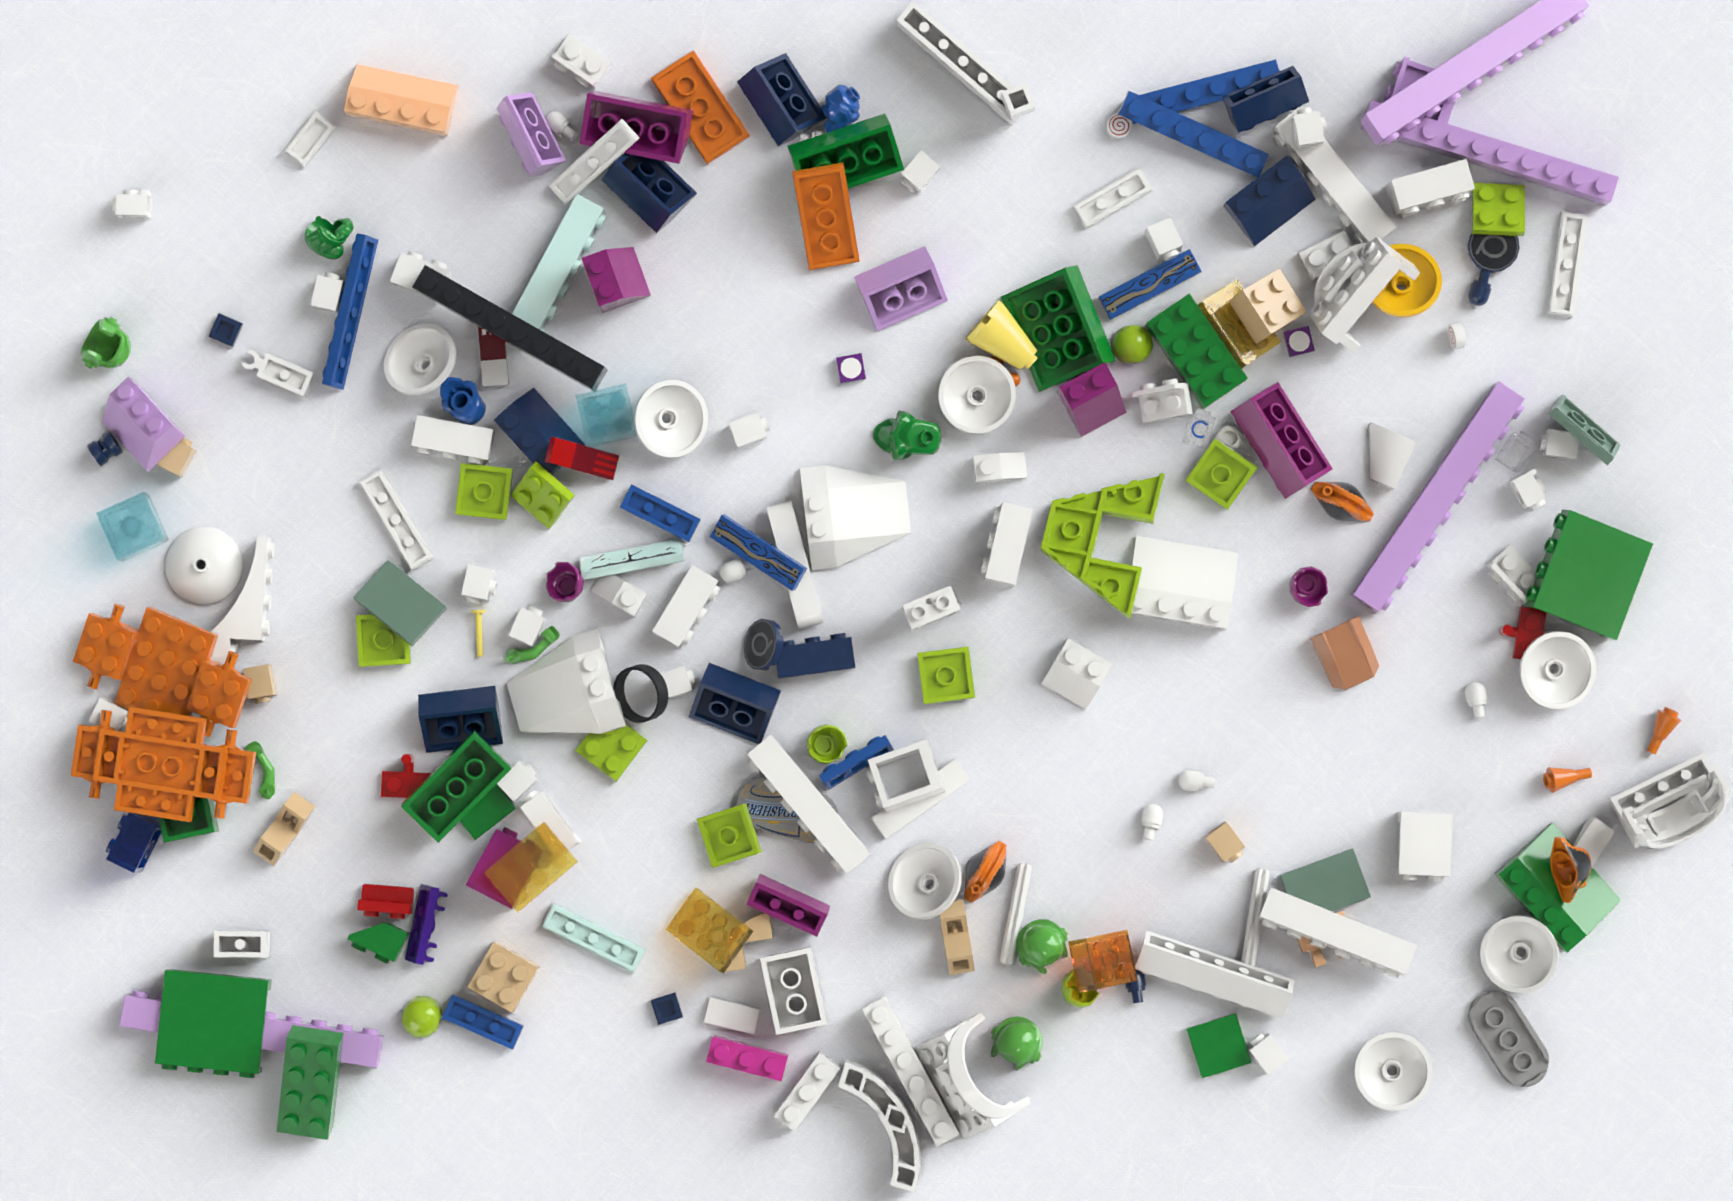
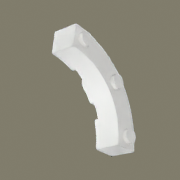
M847 1059L838 1087L853 1093L867 1102L878 1114L892 1144L893 1173L890 1185L915 1193L920 1174L921 1156L918 1133L908 1108L897 1092L882 1077L865 1066Z

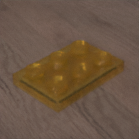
M1236 279L1203 300L1198 306L1242 369L1281 342L1274 333L1258 344H1255L1229 303L1230 299L1244 290L1239 280Z
M543 822L484 873L512 907L519 912L572 868L578 860L546 822Z
M696 887L666 928L669 933L723 974L753 933L752 929Z

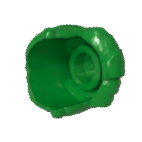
M317 216L315 221L310 223L305 231V242L316 254L327 259H339L344 252L342 244L354 229L353 222L349 218L338 219L331 224L327 219Z

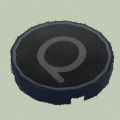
M1471 233L1467 244L1468 255L1471 261L1480 270L1491 273L1501 272L1510 267L1517 259L1520 249L1519 238L1507 235Z
M759 619L747 631L744 641V657L752 669L767 671L771 665L775 666L780 659L784 641L783 636H780V626L773 620Z

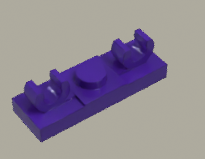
M425 884L420 885L405 960L423 965L424 961H434V958L426 955V951L430 947L437 948L435 943L429 942L431 933L435 929L434 913L435 910L445 911V907L439 906L437 900L439 897H448L447 893L439 891L440 888Z

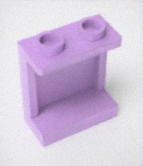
M1405 56L1402 62H1396L1392 76H1395L1396 79L1393 86H1388L1384 100H1388L1434 69L1410 61V58ZM1446 101L1440 105L1441 110L1430 117V119L1448 124L1455 102L1449 105Z

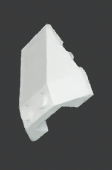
M828 465L800 468L812 570L840 567L911 533L905 481Z
M598 628L572 636L507 682L521 733L564 732L603 734L626 727L621 705L616 699L604 658L605 650Z

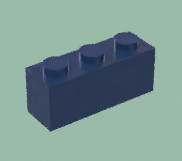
M1294 66L1222 96L1230 121L1238 132L1251 130L1255 125L1267 120H1273L1278 115L1290 110H1296L1298 107L1309 102L1302 77Z
M846 633L830 635L831 640L820 641V636L805 638V643L796 645L794 640L784 641L782 654L776 663L778 678L856 668L852 638L846 637Z

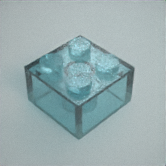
M626 383L596 390V392L591 391L575 395L588 447L637 437L634 426V411Z
M142 492L96 513L118 561L123 562L169 541L148 493Z

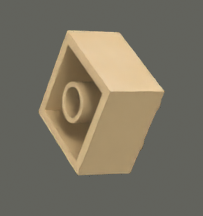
M1280 269L1247 287L1229 300V303L1255 344H1258L1307 313Z
M494 941L467 987L513 1013L541 966L501 943Z

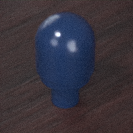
M1481 270L1478 280H1474L1471 284L1468 298L1473 305L1482 306L1488 301L1491 292V284L1488 283L1491 272Z
M1135 967L1129 968L1124 975L1125 987L1128 993L1132 992L1133 1004L1143 1002L1142 991L1145 990L1146 986L1145 974L1134 969Z

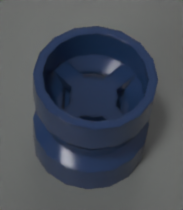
M110 431L103 434L99 441H92L87 445L90 453L101 467L108 463L109 458L112 456L117 457L123 453L122 448Z

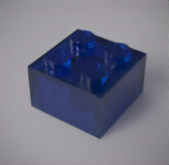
M129 812L127 816H122L117 826V829L120 830L117 838H112L105 852L108 853L106 860L128 871L138 873L143 872L162 832L160 822L145 815Z

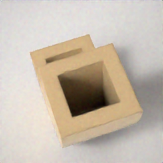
M294 792L282 806L275 821L260 837L253 852L275 866L297 837L315 806Z
M963 899L954 900L951 906L939 915L949 975L975 971Z
M766 913L756 915L746 921L735 932L726 950L725 972L746 969L743 943L773 938L770 915Z

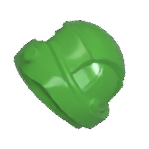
M104 317V319L98 320L90 330L81 349L82 361L86 367L92 369L99 366L113 369L120 367L129 358L131 353L129 337L119 328L120 325L115 318Z
M1038 919L1028 923L1020 931L1016 941L1020 957L1018 960L1022 965L1027 967L1033 966L1040 973L1046 974L1047 969L1044 968L1045 966L1054 963L1061 955H1063V958L1068 957L1065 944L1068 940L1067 931L1048 919Z
M1019 1016L1009 1017L991 1030V1039L994 1040L991 1057H995L999 1053L1007 1061L1016 1064L1014 1066L1015 1070L1021 1069L1027 1063L1033 1064L1035 1061L1038 1062L1040 1060L1043 1037L1040 1029L1031 1020Z

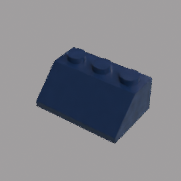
M786 53L753 67L737 81L777 146L794 140L800 134L805 133L827 118Z
M626 153L614 161L601 179L611 191L656 233L669 224L697 195V192L666 162Z
M1285 156L1226 201L1223 207L1255 247L1316 199L1303 175L1290 158Z
M532 388L515 400L494 419L497 425L533 464L537 462L551 475L562 467L545 462L551 437L585 445L535 388Z
M709 663L699 684L689 718L760 744L775 710L781 690Z
M495 686L418 695V717L426 753L455 750L474 730L489 745L503 744L500 709Z

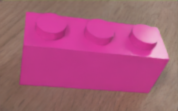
M713 1035L706 1062L782 1081L789 1054Z

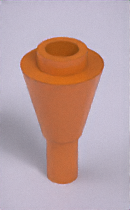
M1664 707L1663 710L1658 709L1653 737L1647 751L1656 755L1662 741L1681 722V719L1678 718V712L1668 707Z
M1548 767L1546 773L1543 774L1544 785L1552 793L1575 783L1577 780L1592 778L1590 768L1574 770Z

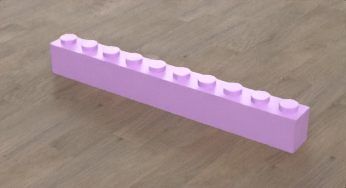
M1586 0L1539 1L1366 113L1360 120L1361 124L1377 146L1383 142L1387 145L1400 137L1398 132L1405 128L1407 131L1412 130L1421 123L1419 121L1420 118L1425 115L1428 118L1432 117L1441 110L1440 105L1446 101L1449 105L1462 96L1460 92L1466 88L1472 91L1483 83L1481 79L1486 75L1492 78L1503 70L1502 65L1509 61L1511 65L1524 56L1522 52L1529 48L1531 51L1537 49L1544 43L1543 38L1548 35L1553 38L1565 30L1563 26L1568 22H1571L1573 25L1585 17L1583 12L1589 7V4Z
M1371 101L1367 107L1366 113H1368L1381 103ZM1424 116L1419 119L1421 123L1412 130L1407 131L1405 128L1398 132L1400 137L1396 139L1397 141L1458 160L1467 159L1468 163L1603 205H1608L1612 201L1619 178L1618 176Z
M1500 381L1495 383L1351 594L1352 597L1376 613L1381 609L1385 611L1394 599L1390 595L1395 588L1400 590L1408 579L1405 573L1410 566L1415 568L1422 558L1420 551L1424 545L1429 547L1437 536L1434 533L1435 529L1439 524L1443 526L1452 514L1448 510L1453 503L1458 505L1466 494L1463 488L1468 481L1473 483L1481 471L1478 469V466L1482 460L1487 462L1495 451L1492 447L1497 439L1501 441L1510 429L1506 425L1511 418L1516 420L1524 409L1521 403L1525 398Z
M133 990L132 994L125 995L120 1026L158 1032L162 994H158V998L148 997V992ZM266 1011L262 1042L263 1050L285 1053L287 1036L292 1025L344 1033L341 1062L374 1068L379 1066L384 1035H379L377 1029L363 1028L362 1032L352 1030V1025L337 1023L336 1028L327 1026V1021L312 1019L311 1023L301 1022V1017L286 1015V1019L275 1018L276 1013Z

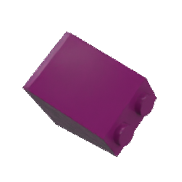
M634 247L605 249L582 257L602 313L651 296Z
M1105 362L1063 384L1057 390V394L1081 437L1127 413L1118 385Z
M504 827L503 830L496 829L470 875L466 886L513 909L516 908L544 852L539 850L540 844L528 838L524 842L516 838L517 832Z

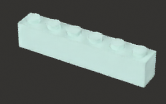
M576 194L512 313L513 315L546 332L543 327L547 319L551 321L558 310L555 304L559 297L564 298L568 292L570 284L567 282L570 276L578 273L582 265L580 258L583 252L588 253L595 239L591 238L596 229L600 230L606 221L607 216L604 215L605 209Z

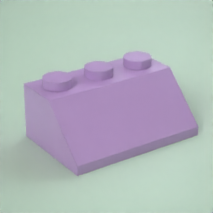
M533 92L504 97L497 107L500 114L499 118L503 126L506 127L511 137V143L518 151L522 159L523 168L529 173L530 177L544 175L566 162Z
M925 246L854 277L877 331L948 301L934 262Z
M129 376L110 393L102 422L144 469L149 472L185 435L142 387Z

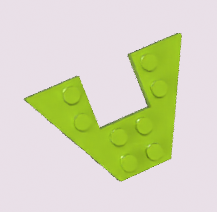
M1164 473L1141 481H1137V479L1132 480L1125 485L1117 484L1101 488V491L1089 494L1081 493L1071 498L1053 500L1041 544V552L1128 618L1132 616L1142 567L1093 558L1102 516L1109 515L1154 524L1165 478Z

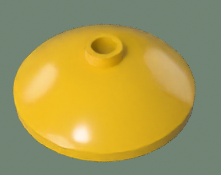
M1410 244L1390 245L1391 248L1413 263L1420 274L1415 280H1412L1398 270L1372 303L1384 313L1392 316L1412 317L1428 310L1436 302L1442 286L1440 268L1428 252ZM1397 285H1403L1405 289L1399 290Z

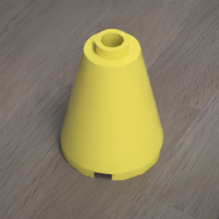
M997 301L988 310L980 322L966 336V339L971 344L1020 370L1023 367L1029 369L1038 358L1034 355L1037 349L1005 305L1000 301Z

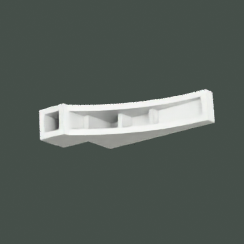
M257 536L255 555L245 586L224 619L211 631L219 635L211 660L223 665L225 664L228 651L237 653V644H233L234 639L265 641V636H269L270 621L266 620V610L271 609V595L267 593L268 584H272L273 569H269V560L274 558L275 551L274 543H271V538Z

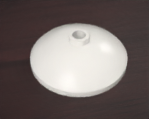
M419 324L406 329L394 339L386 352L384 373L387 381L395 390L406 395H421L434 390L447 379L454 367L456 360L455 342L445 329L435 324Z
M971 356L957 361L946 371L939 386V403L943 414L953 426L968 433L981 434L997 429L1009 418L1016 402V388L1009 371L996 360L984 356ZM976 391L981 392L983 395L979 401L974 400L972 397Z
M664 380L657 382L643 392L636 404L634 411L635 431L641 443L656 455L663 457L686 455L701 443L708 427L706 403L694 387L683 381ZM663 414L668 416L666 423L662 421Z
M197 527L182 533L171 544L166 556L165 570L171 587L179 596L197 604H212L225 599L236 589L243 573V558L238 545L229 535L215 528ZM200 560L206 562V566L202 570L197 567V563Z
M1554 631L1539 636L1527 647L1520 663V679L1528 696L1536 703L1551 709L1568 708L1582 701L1590 692L1596 677V661L1590 647L1581 638L1568 632ZM1552 664H1555V672L1550 673L1549 667Z
M921 843L914 845L904 851L891 868L888 879L890 898L900 912L911 918L929 919L938 916L951 906L959 893L962 879L961 868L956 857L939 844ZM934 882V887L929 889L930 884Z
M1516 915L1499 920L1486 932L1481 944L1480 958L1485 973L1497 986L1509 992L1528 993L1541 988L1551 979L1558 965L1559 951L1553 934L1544 924L1531 917ZM1524 947L1527 953L1521 955L1518 952V948Z
M1387 1032L1373 1037L1361 1048L1355 1061L1354 1076L1357 1087L1365 1099L1381 1109L1396 1111L1415 1105L1425 1096L1432 1082L1433 1067L1427 1050L1419 1041L1404 1033ZM1390 1065L1396 1067V1072L1393 1075L1387 1073V1068Z

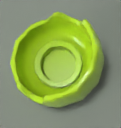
M1139 325L1124 326L1113 335L1111 342L1112 352L1122 363L1136 364L1143 362L1151 354L1153 348L1152 335L1148 330Z
M824 724L817 726L811 731L806 747L810 757L819 763L829 764L841 758L847 747V740L844 732L838 727Z
M1085 965L1077 966L1064 976L1061 985L1065 1000L1070 1005L1078 1008L1092 1005L1099 996L1097 992V985L1100 982L1098 975L1093 969Z
M416 996L406 1004L402 1012V1024L406 1032L416 1038L429 1037L439 1027L442 1010L437 1001L429 996Z

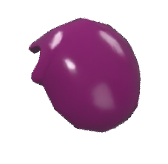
M556 562L555 567L547 572L546 589L549 596L558 602H571L581 594L584 585L581 571L569 562Z
M1312 566L1300 568L1290 579V594L1296 602L1306 607L1319 606L1324 596L1328 594L1327 578L1321 570Z

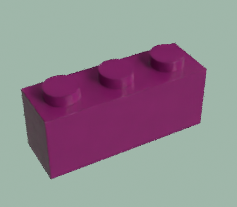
M759 874L746 904L816 937L830 909V905L762 874Z

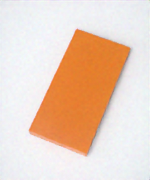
M694 50L651 77L652 82L667 105L694 110L689 138L707 165L750 137Z
M838 163L792 171L809 270L860 262L844 164Z

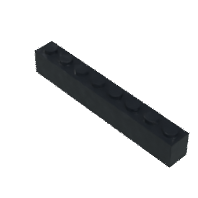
M424 265L412 286L416 292L593 392H596L608 371L600 363Z

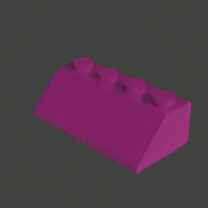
M592 91L587 93L579 144L592 146L623 119L639 137L624 153L680 164L690 135L694 110Z
M1279 382L1230 411L1237 425L1248 439L1250 446L1255 450L1264 468L1268 471L1277 489L1285 499L1333 470Z

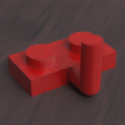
M1520 607L1517 627L1504 625L1499 628V633L1502 636L1515 638L1513 659L1521 660L1531 642L1544 634L1547 613L1537 609Z
M404 754L401 757L403 772L382 771L381 797L407 798L431 773L414 772L413 755Z

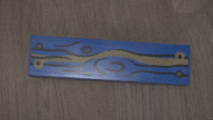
M1188 249L1176 258L1148 270L1098 298L1109 319L1112 320L1202 271L1191 250Z
M721 515L710 535V538L791 591L796 590L807 570L805 566L726 515Z

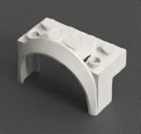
M1377 236L1367 243L1348 247L1336 254L1321 271L1315 286V306L1310 317L1324 336L1335 344L1340 342L1355 353L1360 347V343L1347 333L1348 330L1398 270L1412 280L1419 276V270L1413 263ZM1361 256L1366 260L1365 263L1361 260ZM1353 274L1348 287L1345 290L1339 291L1344 281Z
M1701 753L1611 797L1610 805L1635 848L1639 846L1665 848L1686 841L1710 826L1725 809L1728 803L1730 787L1717 764L1711 766L1704 753ZM1683 795H1687V796H1685L1684 798L1680 799L1679 801H1677V802H1675V803H1673V804H1671V805H1669V806H1667V807H1665V808H1663V809H1661V810L1652 812L1653 810H1655V809H1657V808H1659V807H1661V806H1663V805H1665V804H1667V803H1669V802H1671V801H1673V800H1675V799H1677V798H1679V797H1681V796H1683ZM1694 795L1698 796L1700 802L1704 807V812L1702 811Z
M981 1013L961 1021L947 1031L915 1047L920 1061L924 1064L964 1139L995 1127L1030 1104L1029 1097L1014 1104L1012 1101L1005 1105L996 1104L987 1099L974 1085L966 1067L964 1048L970 1031L985 1019Z

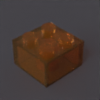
M1128 930L1068 941L1078 993L1138 981Z

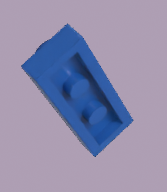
M632 484L620 508L687 542H690L701 521L698 517Z
M886 735L882 737L877 736L871 739L863 749L848 753L845 756V760L838 764H830L824 768L823 773L819 777L826 788L830 790L869 766L868 759L894 751Z
M452 994L442 1016L444 1020L512 1050L524 1025L454 994Z

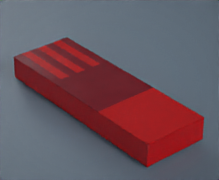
M551 437L545 462L608 480H614L620 455Z

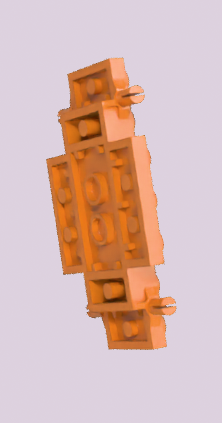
M114 604L110 617H102L95 613L88 614L72 661L92 672L87 684L88 687L98 689L101 676L122 680L114 704L128 710L129 707H137L191 716L192 712L202 718H207L206 737L212 736L215 723L236 728L252 679L241 675L234 669L239 656L238 653L228 651L224 665L211 660L219 635L152 607H146L139 629L120 621L125 609L120 604Z
M129 707L125 731H119L110 727L112 711L101 710L100 725H78L71 776L84 778L91 782L89 798L100 799L102 783L117 784L114 810L192 822L195 797L207 798L216 802L214 817L225 819L227 803L249 804L256 752L242 750L235 746L238 732L236 730H226L225 745L203 744L207 718L137 707Z

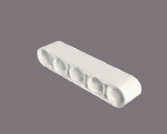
M792 501L766 507L777 549L807 568L796 590L791 591L788 589L798 629L824 623Z

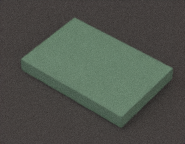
M1561 395L1555 402L1549 415L1608 466L1620 448V443L1565 395Z
M389 560L354 596V600L411 646L423 636L446 610L444 604Z
M1353 848L1280 875L1287 894L1329 911H1335L1371 897Z

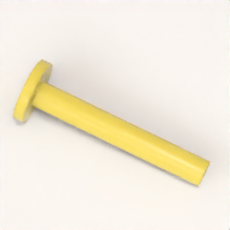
M485 609L471 610V613H475L477 657L483 656L482 613H486Z

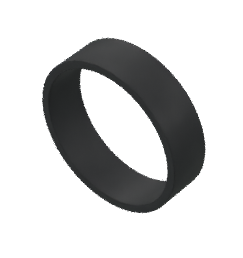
M646 664L635 665L622 670L614 681L613 689L616 699L620 702L623 716L629 721L644 723L656 719L665 711L668 704V688L663 676L655 668ZM632 670H638L646 674L655 686L657 705L650 717L638 715L626 701L624 684Z

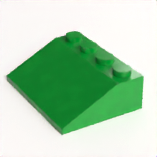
M1078 265L1065 267L1001 296L1005 307L1037 349L1034 355L1038 358L1029 369L1038 392L1074 379L1104 362L1107 365L1116 361Z
M1551 823L1494 874L1525 910L1551 931L1557 946L1563 952L1568 953L1615 908L1621 899L1599 874L1591 868L1590 875L1586 881L1587 885L1578 889L1572 902L1565 903L1562 901L1552 876L1550 857L1554 837H1563L1567 842L1569 840L1554 823Z

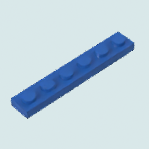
M1275 59L1141 94L1140 96L1179 113L1224 101L1222 96L1279 72V68Z
M1131 91L1127 92L1118 112L1120 116L1257 178L1260 176L1269 156L1268 153Z
M357 233L352 245L350 265L346 270V282L340 296V308L334 322L333 338L329 344V355L323 370L322 384L344 390L378 244V239Z

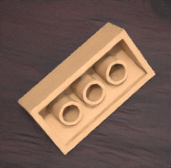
M357 64L348 87L344 112L349 116L448 136L458 85Z

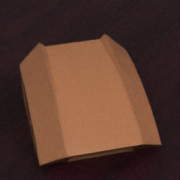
M1359 616L1310 638L1333 688L1347 690L1375 676L1379 664Z

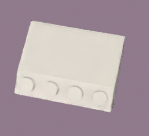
M1136 536L1131 565L1142 567V574L1132 614L1228 629L1238 553Z

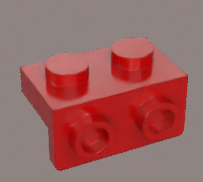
M363 884L357 910L364 911L363 916L379 917V912L390 913L389 918L405 919V914H412L414 888Z

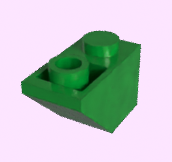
M384 922L352 933L347 939L352 941L351 946L362 952L368 949L376 953L374 956L376 959L388 964L390 960L393 962L397 961L410 933L389 922Z

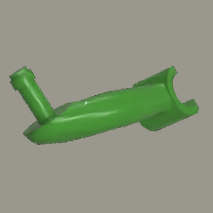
M550 626L541 633L543 639L531 649H509L506 652L505 662L515 664L536 659L549 645L559 638V632L554 626Z
M253 741L246 745V750L256 752V759L263 769L259 793L262 797L270 799L275 793V770L264 754L260 743Z

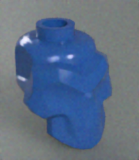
M839 84L825 96L826 103L821 106V109L828 118L824 123L826 133L851 125L859 119L860 104L858 100L860 95L853 87L848 88L845 85Z
M449 377L441 384L440 396L444 411L451 413L462 424L473 425L484 417L486 404L479 396L475 383Z

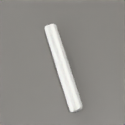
M1019 863L1017 866L1000 955V963L1013 965L1015 961L1016 941L1021 929L1032 872L1030 864Z
M1259 868L1255 870L1241 956V962L1251 966H1255L1262 920L1258 919L1266 898L1269 871Z

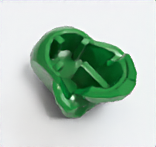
M899 410L895 419H887L874 428L873 439L883 451L887 453L892 451L893 460H904L911 455H934L937 453L941 443V431L936 423L915 419L908 412Z

